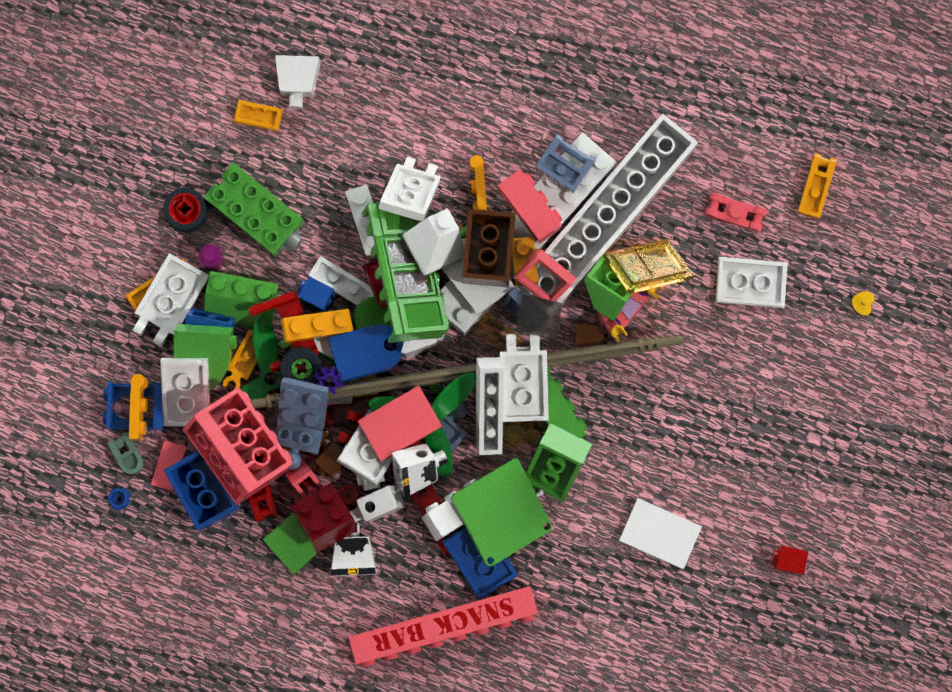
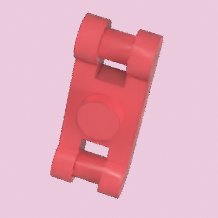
M710 193V204L705 209V216L755 232H761L763 227L761 222L763 217H766L767 209L730 199L718 193ZM719 204L725 205L724 212L717 210ZM748 213L754 214L752 221L746 220Z

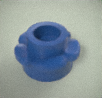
M120 487L112 489L108 495V503L115 510H122V508L128 507L130 504L129 491Z

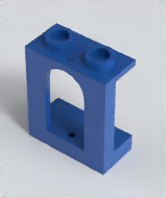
M108 382V388H104V401L107 402V411L103 412V424L106 425L107 429L129 430L130 419L117 416L114 406L119 398L130 396L131 384ZM154 382V384H149L144 393V396H154L153 419H144V421L147 423V431H165V426H163L161 382Z

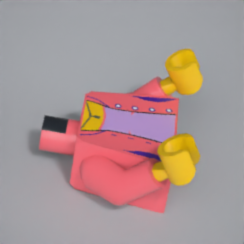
M642 280L614 321L604 317L596 310L600 325L605 327V330L613 336L616 342H620L617 336L621 333L627 336L624 328L649 300L650 296L648 294L654 299H658L659 296L654 292L657 289L664 290V288L658 282L650 283Z

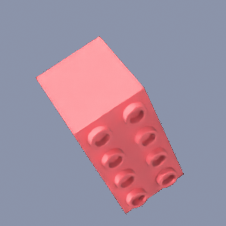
M239 387L196 413L183 428L236 506L281 477L293 464L288 451L280 446L276 434L268 429L262 414L254 409L247 393L242 392Z

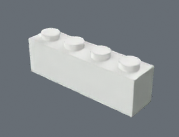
M500 357L476 358V447L479 455L502 454L504 368Z

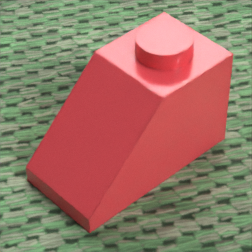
M303 458L301 465L297 469H288L285 472V475L302 498L324 487Z

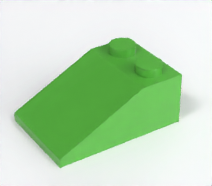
M550 423L526 472L532 487L537 490L542 489L545 494L564 503L592 444Z

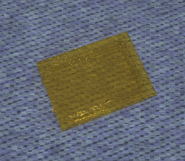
M669 239L604 253V258L629 294L694 279L695 276Z

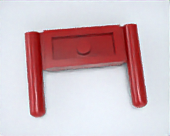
M296 291L252 306L248 310L251 316H255L277 307L281 319L304 315ZM314 339L290 342L292 349L306 347L312 349L318 356L320 355ZM282 360L271 363L270 370L272 372L279 371Z

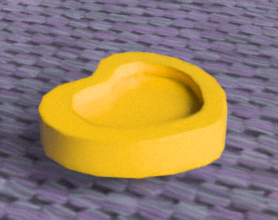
M860 292L852 298V306L858 314L867 316L871 313V304L874 302L875 297L870 292Z

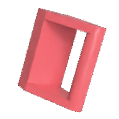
M534 249L514 276V279L548 307L577 279L542 249ZM536 263H539L560 281V284L550 296L525 276Z

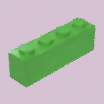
M547 367L549 420L544 422L547 427L551 423L577 437H586L585 430H587V426L581 417L576 418L573 413L575 407L569 397L567 399L564 398L561 393L564 390L557 378H552L549 373L552 369Z

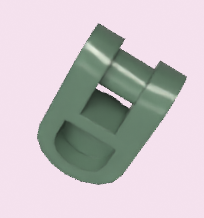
M128 431L122 434V437L115 441L113 439L108 442V446L124 472L134 475L142 470L144 466L143 457L135 442L129 439ZM127 445L129 451L122 454L120 448Z

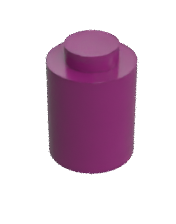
M207 244L199 251V260L207 270L217 271L224 265V255L216 245Z

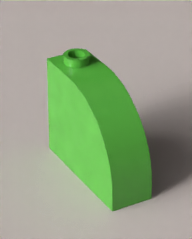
M178 324L174 330V358H208L209 390L211 391L220 383L227 372L232 359L233 349L237 347V335H233V327Z

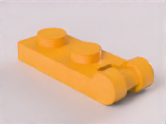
M814 153L797 213L819 220L837 159L831 157L826 159L821 157V154ZM818 166L825 167L826 173L818 171Z
M474 155L470 159V169L475 173V180H471L472 194H476L477 202L473 203V209L487 210L484 162L481 156Z
M135 374L131 379L129 439L133 441H143V435L147 433L144 412H147L148 401L147 398H144V393L149 387V380L141 374Z

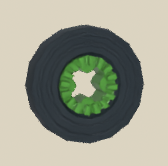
M296 347L288 351L282 358L280 364L282 377L315 384L318 381L315 378V373H322V362L312 349ZM305 362L307 371H302L300 374L296 373L297 368L295 365Z

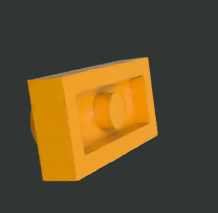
M534 236L514 238L512 251L514 276L534 251ZM537 263L525 274L535 284L539 283ZM515 279V286L522 285Z

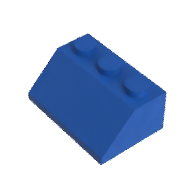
M198 451L164 469L197 531L221 522L242 510L239 504L236 506Z

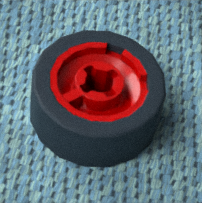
M184 187L174 190L164 201L163 207L165 219L170 226L182 233L197 231L203 227L208 218L207 202L199 192L192 188ZM184 207L191 209L187 212V215H184L182 212Z

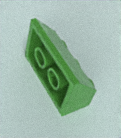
M210 271L205 293L204 311L235 317V326L254 329V324L259 317H264L273 327L276 308L255 316H251L248 310L252 306L279 297L281 288L276 283Z

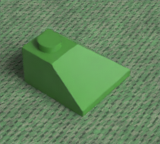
M604 255L584 279L594 309L612 321L617 318L642 281Z

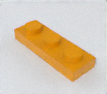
M349 309L287 317L280 320L285 343L335 336L353 331Z

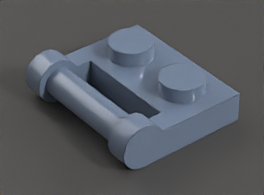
M557 134L535 166V169L574 193L594 165L596 158L582 153L565 142L564 138ZM556 149H561L583 163V167L580 169L555 152Z

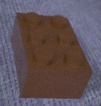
M477 209L468 210L462 272L463 284L509 288L515 213Z

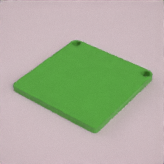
M518 459L508 461L451 495V500L486 566L497 564L552 529V524ZM545 523L549 526L547 530L544 529ZM489 557L492 559L491 564L487 562Z

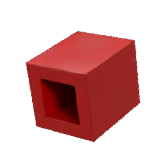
M781 545L778 546V550H773L771 563L775 564V570L804 575L809 551Z

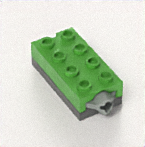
M234 162L221 176L223 178L222 183L219 186L215 183L205 194L204 199L209 205L274 258L277 259L283 251H293L300 247V230L305 226L304 219Z

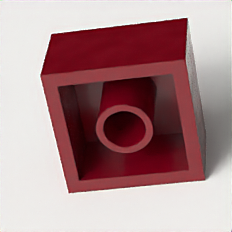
M332 483L290 505L296 521L316 553L358 531L353 516Z

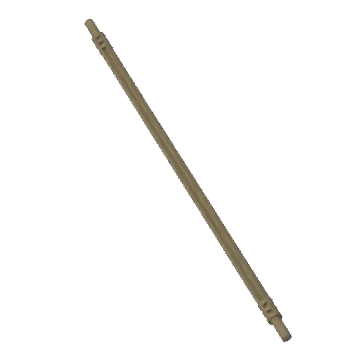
M657 336L547 353V367L658 351L662 347L684 344L683 336L659 338ZM476 364L344 383L342 387L335 388V395L332 392L328 393V400L451 382L464 373L472 372L476 375ZM280 393L267 395L266 398L252 399L251 405L254 409L268 407L269 409L278 408Z

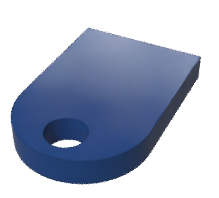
M373 325L328 337L337 372H342V377L340 378L342 383L388 371L398 364L402 356V342H396L397 348L393 351H389L384 347V343L388 340L387 338L393 333L391 327Z

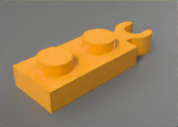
M250 329L227 369L232 375L224 379L223 387L225 388L230 382H235L236 387L234 390L238 387L241 389V379L243 378L248 381L258 364L254 350L253 331Z

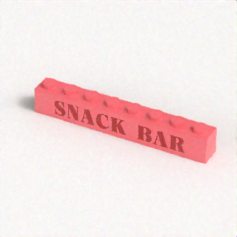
M531 586L350 636L349 641L355 663L361 664L362 668L376 664L375 659L384 657L385 661L399 658L398 653L407 651L408 655L421 652L420 647L428 644L431 649L444 645L443 640L452 638L453 642L467 639L466 634L475 632L476 636L489 633L488 628L496 625L498 630L512 626L511 621L520 619L521 623L535 620L534 615L538 614Z

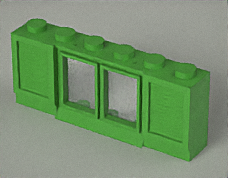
M380 202L367 204L361 214L362 217H369L370 224L366 228L367 236H373L375 244L371 249V257L378 258L379 267L375 271L376 279H382L384 288L380 292V300L387 301L388 306L384 320L385 323H391L393 333L387 338L388 343L441 338L449 330V320L444 309V297L440 294L439 274L435 271L423 276L402 237L404 233L422 221L379 209Z

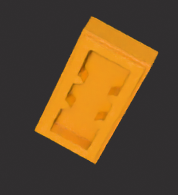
M238 100L233 122L279 132L283 109Z

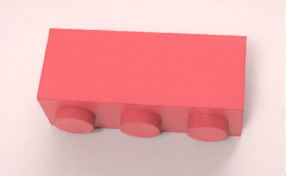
M519 169L498 184V191L530 234L534 236L536 242L541 244L561 229L562 224L560 221H562V218L555 209L551 210L546 204L549 201L541 190L537 192L533 184L535 182L529 173L526 172L524 174Z

